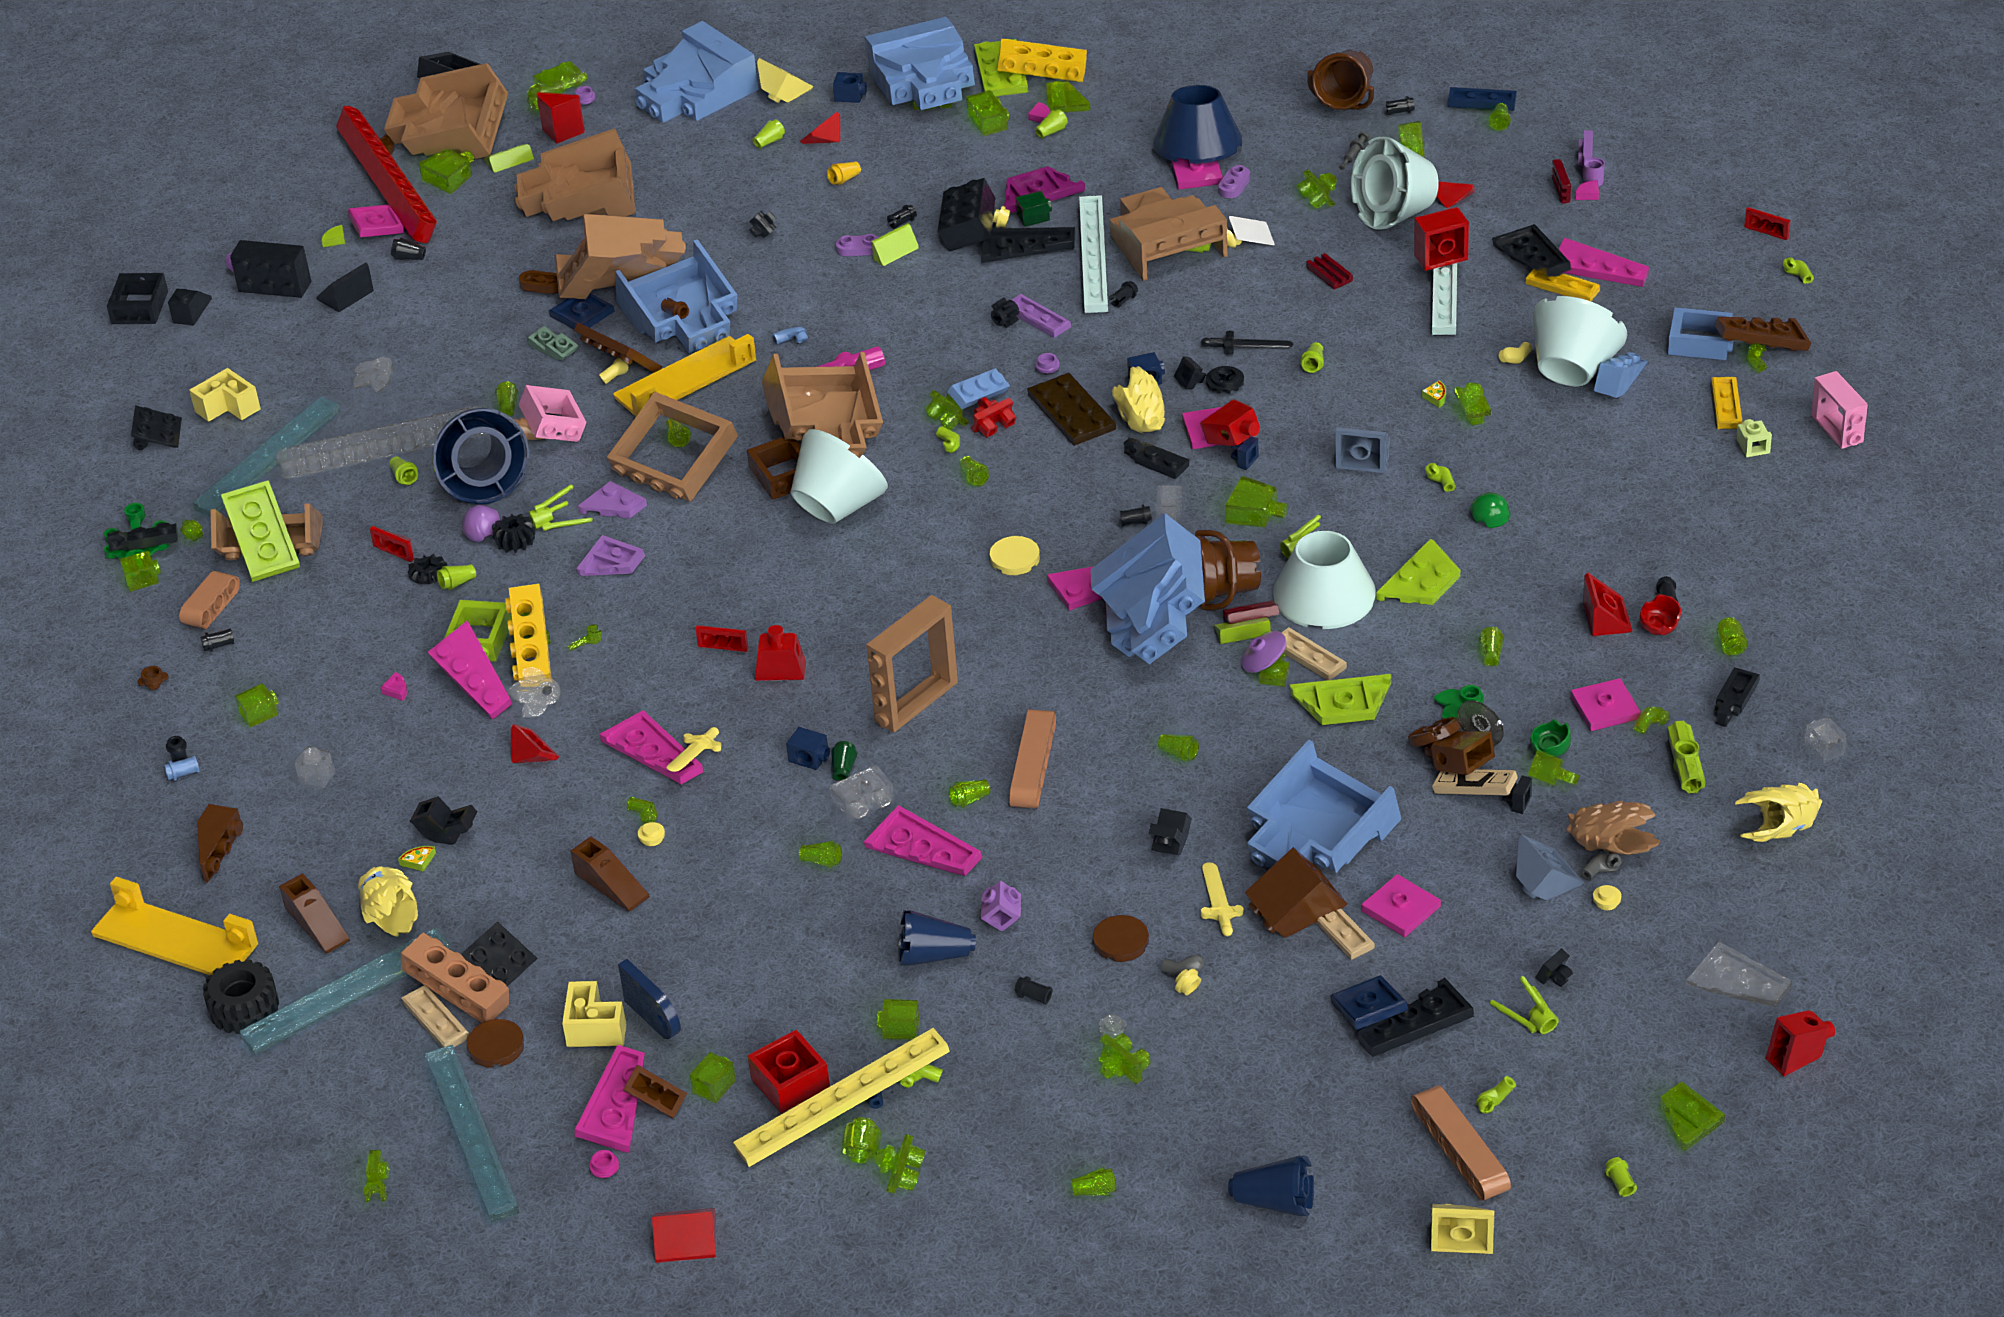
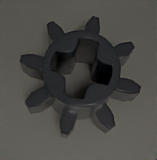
M761 210L749 221L752 224L749 231L755 237L761 235L765 238L776 228L773 224L776 217L770 211L764 214Z
M1005 297L991 305L994 309L991 312V318L996 325H1004L1007 328L1019 321L1017 317L1020 312L1019 307L1013 300L1006 301Z

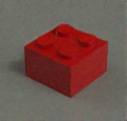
M1458 207L1414 218V256L1425 271L1468 260L1469 221Z
M797 1029L747 1055L752 1081L780 1113L793 1108L830 1087L827 1063Z

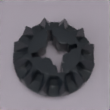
M1232 366L1216 367L1207 373L1206 385L1210 387L1211 391L1218 390L1219 394L1222 392L1230 394L1231 390L1238 391L1239 387L1244 386V374L1241 370Z
M434 554L428 557L423 555V558L420 559L414 558V563L408 564L409 578L418 584L435 583L438 581L437 571L441 570L443 566H447V562L444 561L442 556L436 557Z

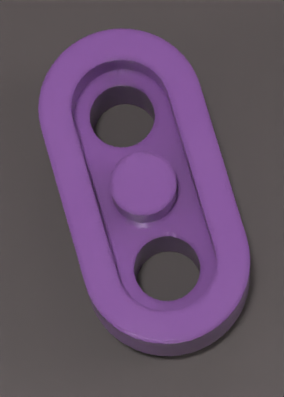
M1236 165L1229 169L1219 183V194L1225 198L1239 196L1250 181L1249 169L1242 165Z
M873 234L842 236L836 241L837 253L841 256L873 255L871 241L879 237Z

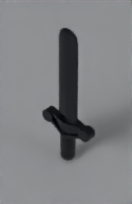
M1226 331V335L1223 338L1210 337L1209 339L1206 337L1201 340V344L1205 347H1223L1227 355L1234 353V347L1289 348L1294 345L1293 342L1288 340L1234 339L1233 331Z

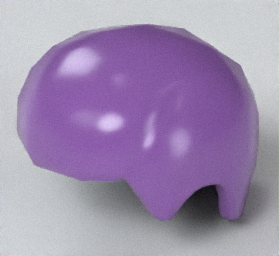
M476 505L469 508L462 522L463 534L473 542L483 541L485 537L493 534L492 525L495 521L500 520L498 511L485 505Z

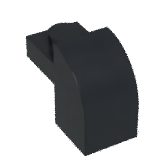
M437 796L419 802L410 822L430 841L453 845L457 842L460 834L470 830L478 811L472 805L451 810Z
M1160 808L1157 824L1151 823L1149 835L1153 838L1152 851L1181 855L1188 838L1192 820L1188 813Z

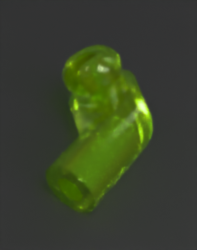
M1755 343L1749 346L1746 361L1759 373L1767 368V364L1760 358L1764 356L1762 352H1766V347L1763 344Z

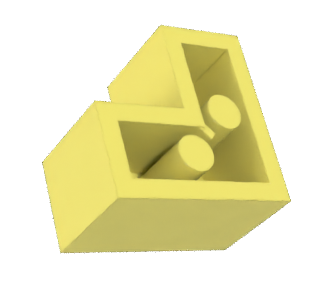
M229 368L189 390L195 413L208 422L226 411L243 420L261 409L256 387Z
M597 981L569 982L562 1022L567 1047L624 1046L626 1020L623 1003L601 1002Z

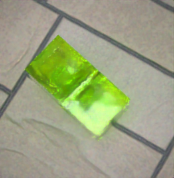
M991 90L966 96L967 114L983 136L1008 130L1009 112L1007 108L1001 105L999 97H995Z

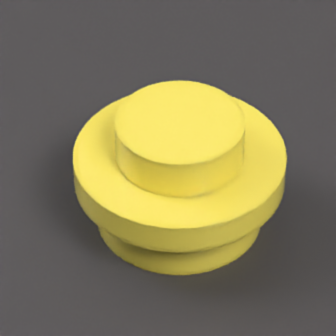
M1002 206L1001 210L996 209L993 222L996 223V228H1005L1007 225L1010 210L1005 209V206Z
M655 822L646 823L638 830V838L646 846L660 844L665 836L664 827Z
M1603 885L1594 890L1593 901L1602 910H1612L1620 904L1621 892L1616 887Z
M1195 969L1183 970L1175 980L1177 983L1175 990L1178 993L1183 992L1186 996L1193 992L1201 983L1198 971Z

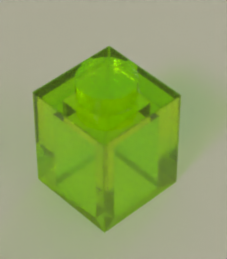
M263 683L235 695L239 714L250 728L278 715L276 705L279 704L278 698L274 691H269Z
M884 999L882 1011L877 1012V1028H882L883 1039L912 1040L918 1037L920 1023L918 1000Z
M709 1052L689 1074L692 1092L713 1103H717L736 1082L733 1062L724 1056L720 1057L712 1052Z

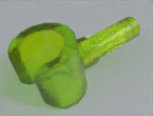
M596 624L589 625L587 627V635L568 645V649L572 651L587 643H599L602 639V630L598 631Z

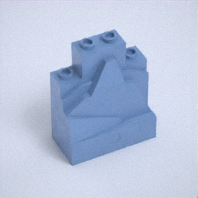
M947 17L865 36L870 75L892 105L914 100L921 110L962 100L961 88L975 85L973 65L964 52L961 37Z
M701 21L682 31L683 39L673 51L653 60V65L643 69L644 84L635 88V101L640 109L645 110L653 118H657L663 123L683 112L686 116H690L698 121L758 90L754 54L704 21Z
M698 239L693 241V257L628 282L620 270L615 271L616 303L641 334L646 333L655 343L676 335L687 352L692 353L730 336V321L726 315L737 310V293ZM671 298L677 302H685L689 308L688 316L680 319L678 315L673 316L662 311V301Z
M1166 513L1162 514L1091 569V589L1106 601L1107 631L1111 633V644L1128 657L1136 654L1145 662L1151 664L1187 637L1186 615L1205 602L1200 540Z
M1308 740L1247 807L1250 822L1258 830L1247 844L1251 854L1250 858L1260 867L1266 866L1270 869L1294 847L1312 863L1315 861L1321 868H1328L1337 873L1344 864H1348L1369 840L1376 838L1382 841L1400 822L1401 815L1394 788L1389 786L1383 794L1378 793L1319 759L1316 755L1313 741Z

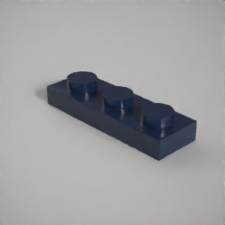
M1450 87L1448 107L1514 111L1517 91Z

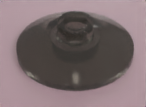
M1466 701L1459 707L1457 718L1463 731L1491 732L1493 747L1502 741L1504 736L1503 725L1492 709L1478 701Z

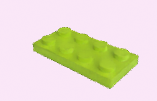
M985 41L974 44L985 98L1028 92L1025 74L997 71L1001 41Z
M269 480L221 494L222 502L252 582L300 567Z

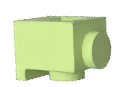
M1748 419L1742 422V424H1738L1737 441L1746 457L1770 453L1772 434L1767 431L1762 420L1753 421ZM1759 441V446L1752 447V442Z

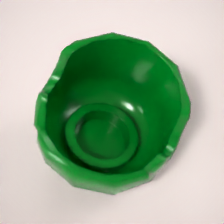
M1486 492L1477 496L1470 506V514L1477 524L1479 521H1483L1488 528L1504 525L1511 516L1507 501L1502 495L1493 492Z
M1553 719L1549 723H1543L1535 727L1530 736V743L1534 752L1543 758H1558L1566 753L1571 745V732L1567 722L1562 725L1556 719Z

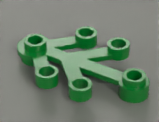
M141 503L127 505L124 512L127 521L130 522L131 530L141 527V522L146 516L144 506ZM164 520L156 521L151 528L167 522ZM109 528L105 530L104 537L107 543V535L109 533L118 531L116 528ZM169 543L146 547L144 550L142 548L130 550L128 552L122 549L110 551L108 544L104 547V552L107 558L113 559L117 557L124 561V565L128 570L136 571L145 568L149 563V557L157 550H166L169 547Z

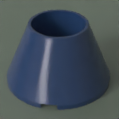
M1189 85L1181 87L1172 93L1153 143L1156 153L1168 160L1177 162V158L1189 159V163H1208L1222 160L1235 154L1239 145L1242 146V135L1218 89L1207 85Z
M491 408L466 410L450 419L439 432L432 454L434 472L442 487L456 499L475 504L493 503L509 495L522 481L527 461L529 460V446L521 427L507 414ZM477 433L490 434L491 449L487 458L474 467H459L458 451L462 443L468 437Z

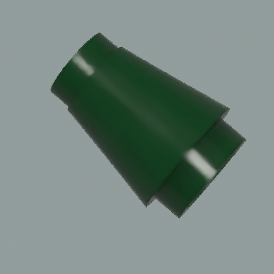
M840 741L831 750L833 779L836 781H847L856 760L857 751L855 745L851 742Z

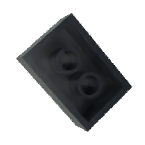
M985 178L971 180L966 184L957 187L953 186L943 191L938 233L948 251H954L991 238L996 198Z
M239 240L230 255L238 292L302 298L312 282L304 246Z

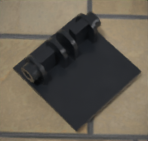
M135 405L131 437H134L133 445L136 449L143 450L147 447L148 442L151 441L178 448L182 417Z
M498 921L461 953L466 961L474 966L481 967L486 974L495 980H501L506 986L538 959Z

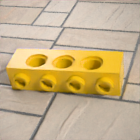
M1001 38L997 71L1083 82L1087 50Z
M540 584L509 588L510 598H505L507 613L512 614V620H508V630L510 636L514 635L515 641L510 643L512 658L517 660V665H512L514 680H519L521 689L552 685ZM526 612L530 613L527 616H520L521 614ZM526 635H533V636H532L531 638H529V639H524V638H523V637L526 636ZM530 657L535 658L533 661H525L527 658Z

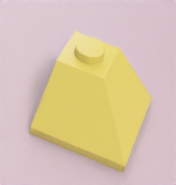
M760 58L758 59L757 65L761 89L769 93L768 98L778 103L780 100L788 103L813 88L812 85Z
M1432 1205L1431 1251L1493 1254L1494 1210L1465 1205Z

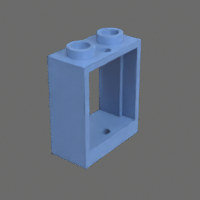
M1674 308L1669 335L1668 355L1726 360L1727 353L1733 351L1734 340L1728 341L1720 337L1682 334V329L1718 332L1714 325L1717 317H1732L1733 313Z

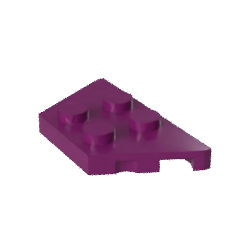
M1046 166L1007 178L1004 206L1006 207L1005 209L1010 210V213L1017 212L1016 197L1042 191L1046 199L1049 198L1050 201L1085 191V183L1081 180L1075 183L1070 180V175Z

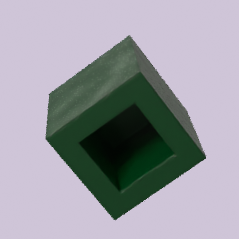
M1042 191L1016 197L1017 216L1024 227L1050 221L1051 201L1049 198H1045Z

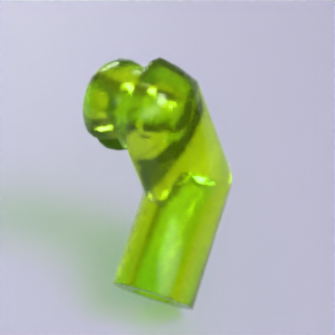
M1659 706L1647 707L1642 711L1633 729L1636 732L1645 734L1652 723L1666 724L1670 714Z
M635 797L628 799L627 809L639 812L640 818L644 823L656 821L658 813L653 802Z

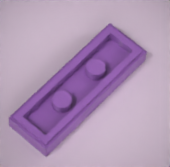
M1022 294L1012 299L1019 307L1018 318L1053 338L1071 328V321Z

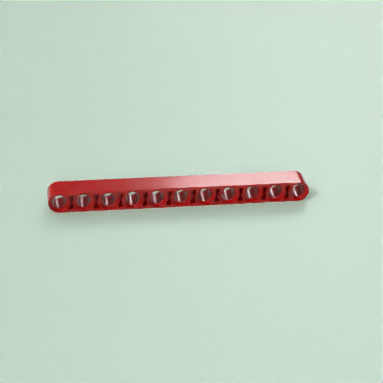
M343 106L336 128L410 236L418 242L429 243L437 220L363 114L357 108Z

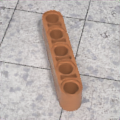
M1029 709L1027 712L1010 788L1011 807L1037 809L1039 806L1056 726L1055 711Z
M1440 1085L1411 1096V1104L1415 1114L1481 1201L1510 1190L1511 1182L1507 1172Z

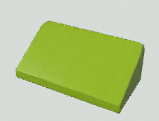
M521 144L484 158V161L495 173L531 161L534 157L530 145Z
M909 223L871 241L873 259L882 266L919 248Z
M1264 617L1232 624L1228 622L1216 624L1214 629L1220 644L1259 637L1271 632L1270 620Z

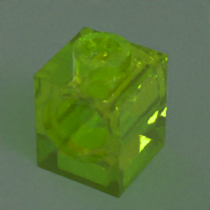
M149 551L120 559L130 592L159 583L157 574H160L161 570L157 559L152 560Z

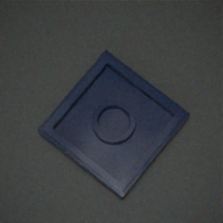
M590 293L586 299L567 298L550 309L549 315L572 329L576 327L577 323L590 328L615 312L612 304Z
M1381 975L1330 995L1331 1003L1356 1030L1408 1010L1407 1001Z

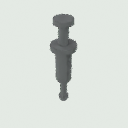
M1360 132L1358 135L1359 139L1352 140L1350 143L1351 148L1344 156L1345 161L1339 166L1341 170L1345 169L1347 163L1352 162L1360 150H1364L1363 142L1369 140V135L1366 132Z

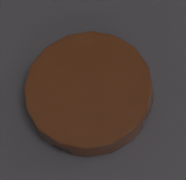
M1455 717L1435 721L1433 725L1428 727L1422 726L1409 734L1408 739L1411 747L1423 746L1450 736L1461 729V725Z
M1110 916L1102 920L1095 927L1093 943L1097 953L1105 959L1109 957L1114 958L1115 962L1131 961L1140 957L1145 952V948L1149 944V933L1147 926L1133 916Z
M493 1019L481 1023L468 1035L467 1048L470 1058L478 1065L494 1067L493 1065L501 1064V1066H504L516 1060L523 1052L524 1037L521 1028L514 1022L506 1019Z

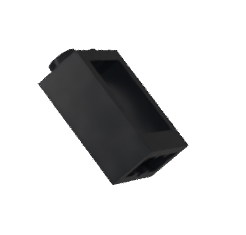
M451 52L421 56L418 60L417 78L421 79L426 76L480 65V63Z
M119 273L107 304L111 324H156L168 293L164 273ZM152 294L150 300H127L128 295Z

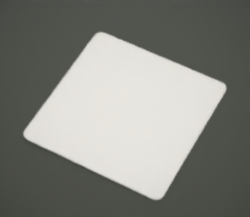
M1229 216L1236 239L1275 245L1266 222Z

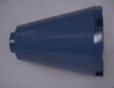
M903 910L900 925L905 926L902 927V931L899 933L898 946L900 966L969 956L970 951L975 950L976 935L971 934L970 928L912 910Z
M1299 1155L1235 1172L1233 1178H1230L1228 1182L1229 1195L1233 1196L1234 1200L1238 1203L1297 1216H1308L1310 1213L1306 1211V1208L1312 1209L1314 1201V1176L1308 1175L1306 1168L1312 1167L1311 1162L1307 1156Z

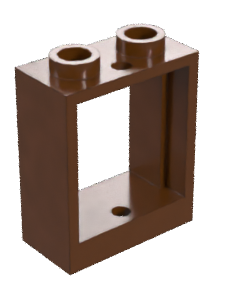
M781 437L747 449L749 468L772 500L791 493L796 469L772 476L767 468L791 459H795L796 462L798 461L801 447L795 439Z

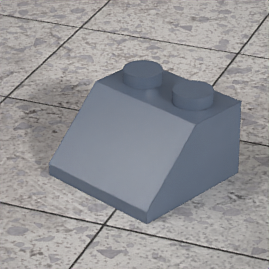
M1336 427V468L1385 473L1390 455V436L1386 432Z

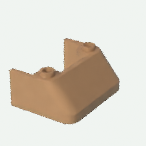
M310 503L304 504L305 513L282 514L294 550L299 552L301 556L314 555V551L319 550L323 526V515ZM210 509L211 549L225 556V560H239L242 553L229 518H226L216 509Z

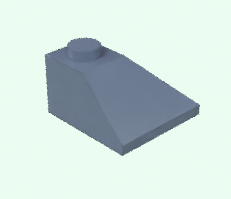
M1523 834L1519 837L1516 877L1523 884L1522 890L1532 898L1537 896L1548 900L1584 884V881L1554 848Z

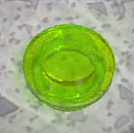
M185 519L182 522L180 531L186 538L195 542L198 538L201 539L203 537V532L201 531L203 528L197 521Z

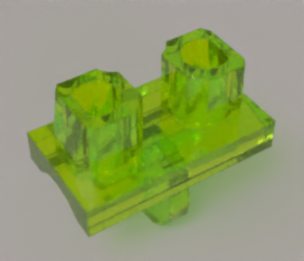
M1415 121L1398 125L1399 143L1424 157L1425 146L1421 122Z
M1309 169L1303 172L1305 180L1296 185L1299 193L1304 198L1307 197L1315 209L1324 203L1329 207L1335 205V202L1329 197V193L1336 189V177L1332 173L1321 174L1318 179Z
M1469 382L1464 388H1454V393L1470 425L1483 424L1485 416L1491 415V408L1484 396L1483 387L1479 383Z
M935 390L929 393L932 401L925 408L929 417L936 420L942 413H945L939 421L949 430H952L958 424L965 427L969 423L962 416L963 410L949 393L946 397Z
M1124 1033L1114 1038H1111L1108 1034L1100 1037V1042L1103 1043V1050L1099 1058V1062L1102 1064L1101 1074L1105 1078H1112L1115 1075L1120 1078L1125 1075L1135 1084L1143 1080L1142 1071L1151 1065L1150 1054L1143 1048L1133 1054L1130 1053L1132 1042Z
M905 1134L902 1145L897 1153L891 1145L875 1153L874 1161L880 1167V1172L888 1173L889 1170H892L886 1189L887 1192L895 1193L897 1187L914 1190L919 1172L906 1168L905 1165L920 1169L926 1150L911 1145L914 1136Z

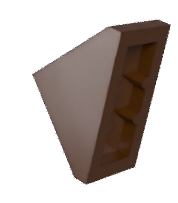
M639 1065L635 1066L623 1088L624 1092L672 1119L687 1095L683 1090Z

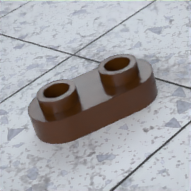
M528 270L519 275V284L522 290L547 294L559 292L557 273Z

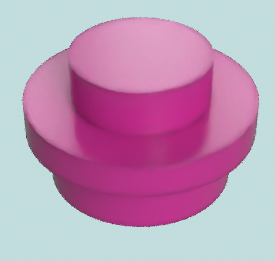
M600 1150L591 1158L589 1164L590 1171L598 1178L610 1177L619 1169L618 1158L611 1151Z

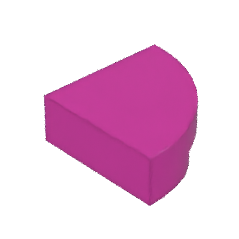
M1038 102L1028 113L1029 120L1041 123L1050 113V109L1045 104Z
M1598 180L1581 184L1576 190L1575 200H1599Z
M395 672L383 684L381 693L403 701L407 695V685L402 675Z

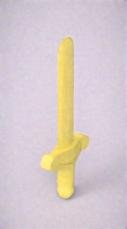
M712 727L703 735L684 734L683 742L690 743V745L668 764L666 768L673 772L679 771L704 749H712L715 752L721 751V743L714 741L719 734V730L716 727Z
M1207 862L1202 865V870L1212 907L1202 908L1200 916L1203 919L1211 918L1219 921L1222 934L1228 937L1233 932L1230 919L1242 916L1244 908L1241 905H1228L1218 867L1214 863Z

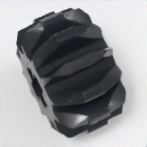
M511 514L509 517L502 516V520L495 521L493 538L498 549H504L506 553L514 550L517 553L518 549L526 550L527 546L533 545L536 533L529 517H523L522 514L517 516Z

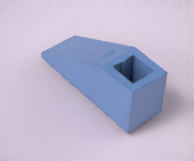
M1627 352L1625 355H1618L1616 358H1610V360L1600 363L1594 391L1616 398L1624 395L1648 361L1640 359L1641 356L1639 354Z

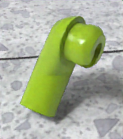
M1792 257L1784 259L1782 265L1788 274L1799 276L1805 284L1811 283L1814 280V276L1805 262L1794 260Z
M1430 463L1425 467L1427 477L1432 481L1442 483L1444 491L1455 490L1456 485L1448 468L1437 466L1435 463Z
M927 1064L899 1082L906 1088L912 1087L913 1083L921 1078L938 1083L943 1069Z

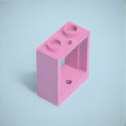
M1837 371L1815 377L1811 416L1841 449L1862 443L1864 441L1868 404ZM1838 406L1842 409L1843 415L1838 411Z
M526 385L519 402V407L534 436L574 442L580 441L586 420L570 390ZM546 413L559 414L562 416L546 415Z

